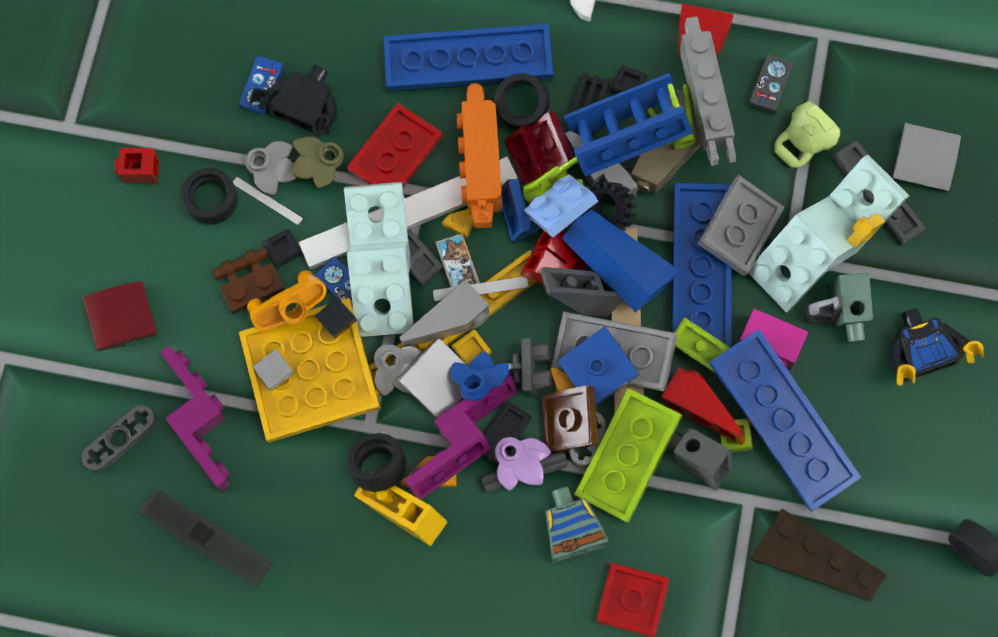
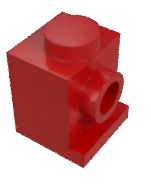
M120 148L119 158L115 159V173L119 175L122 182L158 185L160 158L154 148Z

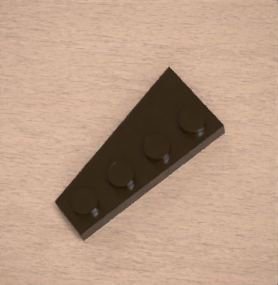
M784 509L780 510L750 558L753 562L766 564L774 567V569L801 576L806 580L830 586L832 589L867 601L872 600L887 575Z

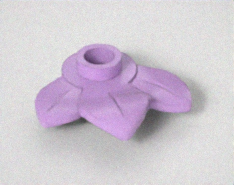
M513 437L503 438L495 448V457L499 462L497 469L499 482L509 491L515 487L518 480L529 485H541L543 483V469L539 461L549 456L551 451L543 442L534 438L522 441ZM506 447H513L516 453L513 457H508L505 454Z

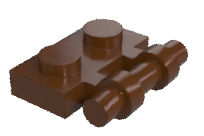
M265 247L255 251L250 249L245 252L246 255L231 262L229 260L221 263L222 266L212 270L216 281L226 276L230 281L220 286V289L232 315L246 309L251 299L258 298L264 301L284 291L273 264L270 263L262 268L259 264V261L269 257ZM251 265L253 272L240 278L237 277L235 272Z

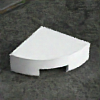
M569 0L578 16L590 22L596 0Z

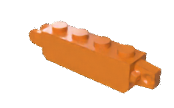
M474 83L467 88V101L462 102V113H457L458 130H463V137H458L459 154H465V161L459 162L460 178H466V186H461L462 204H468V214H472L475 228H490L493 224L494 212H498L502 208L496 104L490 100H484L483 87L478 85V83Z

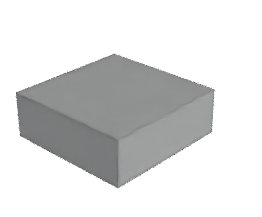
M276 349L253 366L254 370L271 391L295 374Z

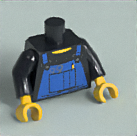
M913 308L901 314L906 328L899 330L895 339L891 342L888 363L897 375L898 385H903V379L905 383L912 381V384H914L917 378L957 365L963 358L962 354L966 355L968 363H974V354H979L983 358L984 348L982 343L968 340L946 323H942L939 318L923 322L918 309Z

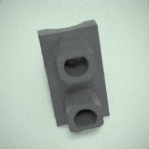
M530 338L521 339L522 363L521 354H513V363H509V374H513L515 384L522 383V390L528 392L529 397L538 396V391L552 388L551 372L538 371L537 363L551 362V347L544 343H534Z

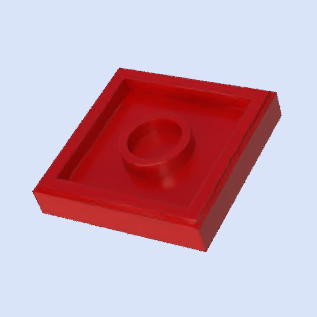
M611 563L596 623L647 637H656L670 578Z

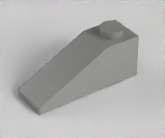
M464 280L399 337L403 346H415L436 340V338H444L466 332L473 326L478 328L489 317L487 315L489 313V304Z

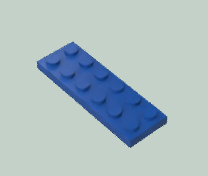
M549 24L384 36L387 91L464 86L474 83H501L505 78L516 73H526L535 76L539 80L553 79Z
M675 183L673 266L680 272L672 281V333H674L685 317L731 348V267L697 244L730 185Z
M760 329L709 362L810 511H814L861 478Z

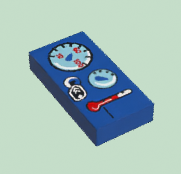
M260 56L256 57L238 104L241 109L266 116L269 104H266L264 110L258 109L259 102L250 104L251 92L256 88L265 90L278 83L284 69L283 63Z
M334 257L315 277L321 279L326 289L335 298L338 297L340 300L350 298L352 301L349 269Z

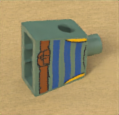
M563 487L552 492L556 507L546 511V522L553 563L608 545V538L586 498L573 502L569 487Z

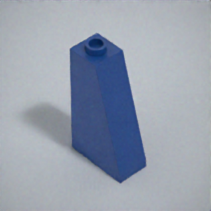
M593 210L588 211L583 216H579L567 226L569 228L562 237L635 313L662 292L680 272L676 267Z

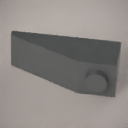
M542 267L540 270L547 294L583 315L609 317L623 300L595 271Z

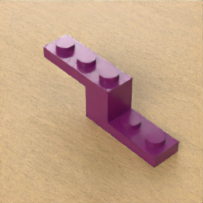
M169 345L160 353L194 397L165 419L217 488L223 492L231 486L226 479L230 473L221 461H218L216 464L209 456L213 451L201 437L225 420V417L220 412L225 407L215 394L210 397L203 389L208 385L199 373L196 372L192 375L186 368L191 363L182 351L179 350L175 353Z
M508 374L504 383L490 389L484 398L477 401H469L464 398L453 408L444 411L434 421L441 436L450 447L440 451L434 459L423 467L414 470L404 480L414 497L422 500L490 450L483 433L475 423L518 392L510 374Z

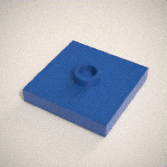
M605 326L558 360V363L575 387L595 386L596 406L640 375Z

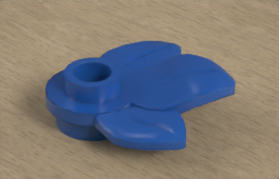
M485 351L476 356L469 365L455 362L451 369L453 382L460 386L462 396L469 401H477L484 398L490 389L504 383L509 374V364L503 363L494 366L492 359Z

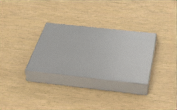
M738 175L731 183L697 244L742 276H745L753 266L784 206Z

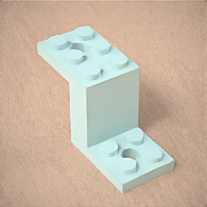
M866 155L827 198L793 217L754 262L749 274L787 313L803 298L825 272L856 254L865 245L863 243L854 248L847 241L854 233L852 226L860 218L865 216L868 219L878 213L886 222L909 195L869 155ZM864 189H868L873 193V203H869L864 199ZM781 265L788 267L791 273L790 278L782 275Z

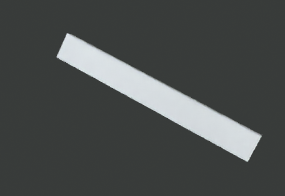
M508 156L500 159L502 187L507 180L518 178ZM458 176L405 198L407 230L467 206V203L462 204L461 186H466V178L461 179ZM378 209L368 213L372 220L380 221L384 218V211ZM348 222L299 242L310 270L328 263L334 257L338 259L347 255L350 247Z

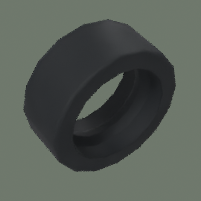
M516 73L505 78L498 86L495 94L496 109L499 116L511 125L519 128L521 126H531L548 112L550 95L546 86L535 76L526 73ZM519 84L532 86L538 94L539 103L537 109L527 117L515 116L507 107L506 98L508 92Z
M203 168L197 170L186 179L182 187L181 198L187 212L195 221L202 224L215 225L227 220L237 207L238 194L232 179L219 169ZM208 182L220 183L226 191L224 203L211 211L199 209L193 200L196 190Z
M376 433L359 439L351 447L347 455V466L359 487L366 491L378 492L395 486L403 478L406 471V458L395 438L388 434ZM387 452L393 455L391 463L378 472L367 473L362 472L360 469L363 462L375 453Z
M963 520L949 534L948 540L950 545L974 570L987 577H993L998 572V540L975 521Z

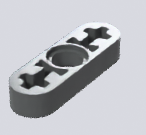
M144 405L133 407L84 449L81 456L83 465L93 473H101L107 470L155 428L157 419L154 412ZM139 414L143 416L149 414L146 417V425L143 426L141 423L137 424L138 419L136 417ZM127 423L131 427L136 425L134 428H132L135 432H137L134 436L132 432L127 427H125ZM120 431L125 432L127 435L125 444L120 447L113 446V435ZM105 443L114 453L110 455L102 445ZM93 453L102 454L100 456L102 460L100 464L91 463L93 461L91 457Z

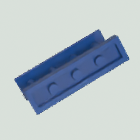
M670 73L564 115L569 130L581 137L583 145L574 148V152L585 176L693 134L683 106L674 108L672 105L668 84H673L677 98L679 96ZM661 105L663 113L647 119L644 111ZM634 116L636 124L620 130L618 122ZM607 126L609 135L593 140L591 132Z

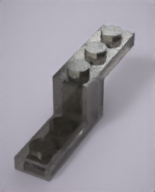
M158 488L154 489L139 511L141 515L212 562H216L256 590L274 565L272 561L199 513H194Z

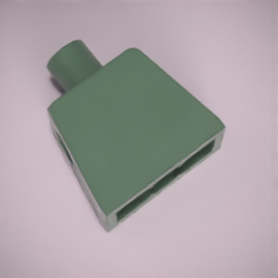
M869 272L839 275L829 283L831 298L843 296V308L835 320L836 327H846L848 343L865 341L864 325L873 321ZM850 307L855 310L856 315L851 313Z

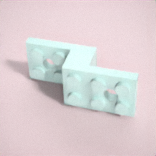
M402 182L345 187L344 195L350 238L347 260L353 312L357 318L361 337L403 334L414 325L409 280L411 268L403 184ZM373 206H378L384 211V218L380 221H374L369 217L368 210ZM381 298L388 300L391 305L390 310L384 313L379 312L375 308V301Z

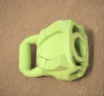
M810 101L797 106L792 113V121L789 127L775 141L774 153L790 168L801 167L811 159L814 153L829 150L835 146L840 137V129L817 105ZM790 140L797 149L803 152L800 160L782 145L784 141Z

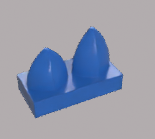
M509 179L501 187L502 210L511 243L522 242L528 235L537 232L541 228L524 211L530 204L524 198V186H520L518 179Z

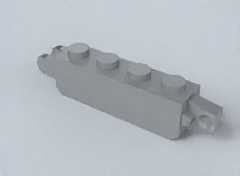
M698 17L686 18V34L681 35L680 54L686 82L689 87L701 147L703 151L707 150L711 166L718 165L719 156L717 148L723 147L728 163L736 162L733 143L735 133L711 31L701 32Z

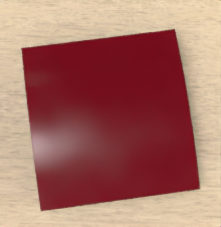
M547 112L531 126H521L505 139L522 186L537 180L554 167H560L574 158L556 112Z
M143 281L118 285L83 297L96 351L124 347L127 342L156 336L157 331Z

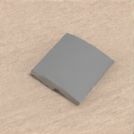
M905 123L892 178L949 191L961 136Z

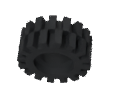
M613 182L596 183L595 187H589L588 189L593 192L598 202L581 216L593 210L603 217L601 211L602 202L605 198L610 197L615 201L616 211L611 219L606 220L624 232L626 231L625 227L632 225L629 219L636 217V213L631 211L632 208H637V203H631V200L635 199L633 194H628L630 189L622 187L623 184Z

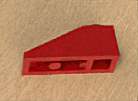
M678 368L661 396L665 407L743 446L745 439L742 430L704 380V377L695 370L689 369V371Z

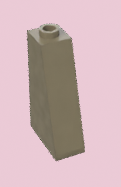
M676 89L679 96L677 98L679 106H683L686 113L684 92ZM693 108V122L697 137H695L696 142L683 149H675L673 144H665L641 154L631 173V178L638 186L637 191L644 194L650 192L656 195L701 147Z

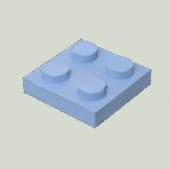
M568 174L566 177L557 180L546 193L536 197L524 211L531 220L553 238L596 204L598 200L593 192Z

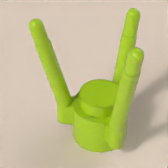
M670 83L668 84L673 107L677 108L679 107V102L674 86ZM687 84L683 85L686 116L693 134L667 144H673L675 149H683L693 145L696 142L695 137H697ZM648 108L647 111L651 117L657 116L652 108Z
M577 157L567 161L560 167H554L537 180L526 184L523 188L525 200L531 204L536 197L543 195L551 189L552 184L549 181L577 163Z

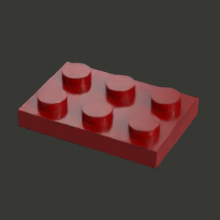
M397 103L347 166L348 171L369 185L402 182L404 188L443 138V132Z

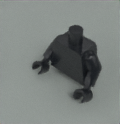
M318 65L313 66L308 76L299 72H293L289 78H284L265 90L256 88L251 92L250 104L259 102L258 109L264 110L266 104H269L268 107L273 118L316 136L321 135L322 129H324V135H329L330 127L338 117L336 99L331 93L330 86L324 83L328 72Z

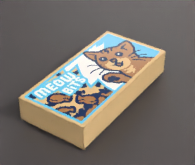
M462 233L435 242L450 288L458 287L464 280L470 285L480 283Z

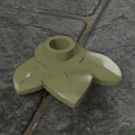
M302 137L293 141V146L300 154V157L293 164L291 174L300 179L313 178L317 188L329 185L335 178V170L343 162L344 155L342 149L334 143L323 144L316 137ZM330 154L334 157V160L328 161L324 156Z

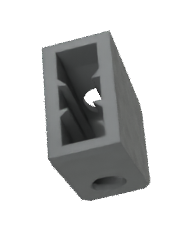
M691 428L688 429L684 436L675 431L667 446L674 451L675 461L678 466L716 491L733 467L731 450Z

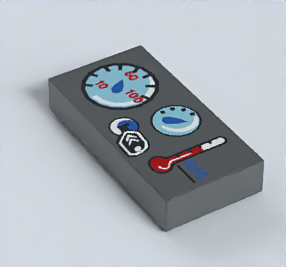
M767 54L748 106L775 115L794 63Z

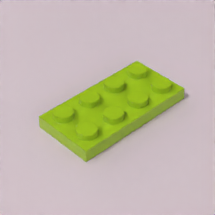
M628 388L574 495L582 499L586 498L589 503L629 523L683 415Z

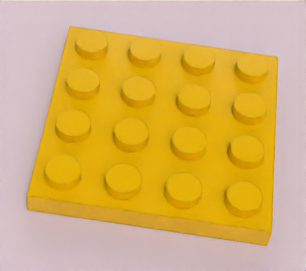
M350 298L341 300L354 315ZM324 305L308 310L305 319L298 324L285 323L267 331H261L253 327L239 332L265 438L268 443L381 409L357 321L335 339L315 317L316 314L327 306ZM276 349L295 374L271 391L254 370L253 366Z

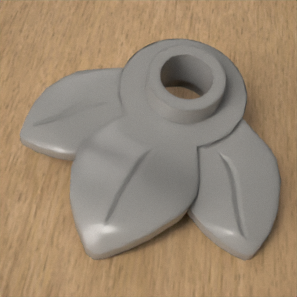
M276 141L269 144L265 149L255 148L247 154L245 165L247 170L254 174V183L258 189L266 194L275 195L278 189V182L287 183L297 178L291 174V168L294 163L287 158L292 151V145ZM259 159L265 161L261 166L255 165V162Z
M393 344L380 346L374 355V363L377 367L374 376L376 388L384 396L389 394L394 387L409 393L397 380L423 352L411 345L398 348ZM389 354H393V362L390 364H386V356Z

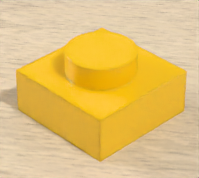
M878 213L868 219L863 216L852 226L854 233L847 241L854 248L860 246L873 236L884 224L885 220Z

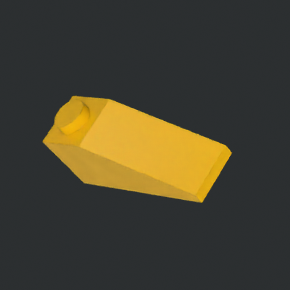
M397 486L378 492L366 491L359 487L353 495L430 547L447 524V521L432 506Z

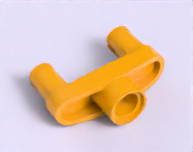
M302 271L297 277L298 284L280 292L264 303L258 298L251 299L247 304L251 322L256 329L261 331L271 330L285 323H301L307 316V311L324 299L327 290L325 284L310 271ZM297 303L292 311H285L289 304Z

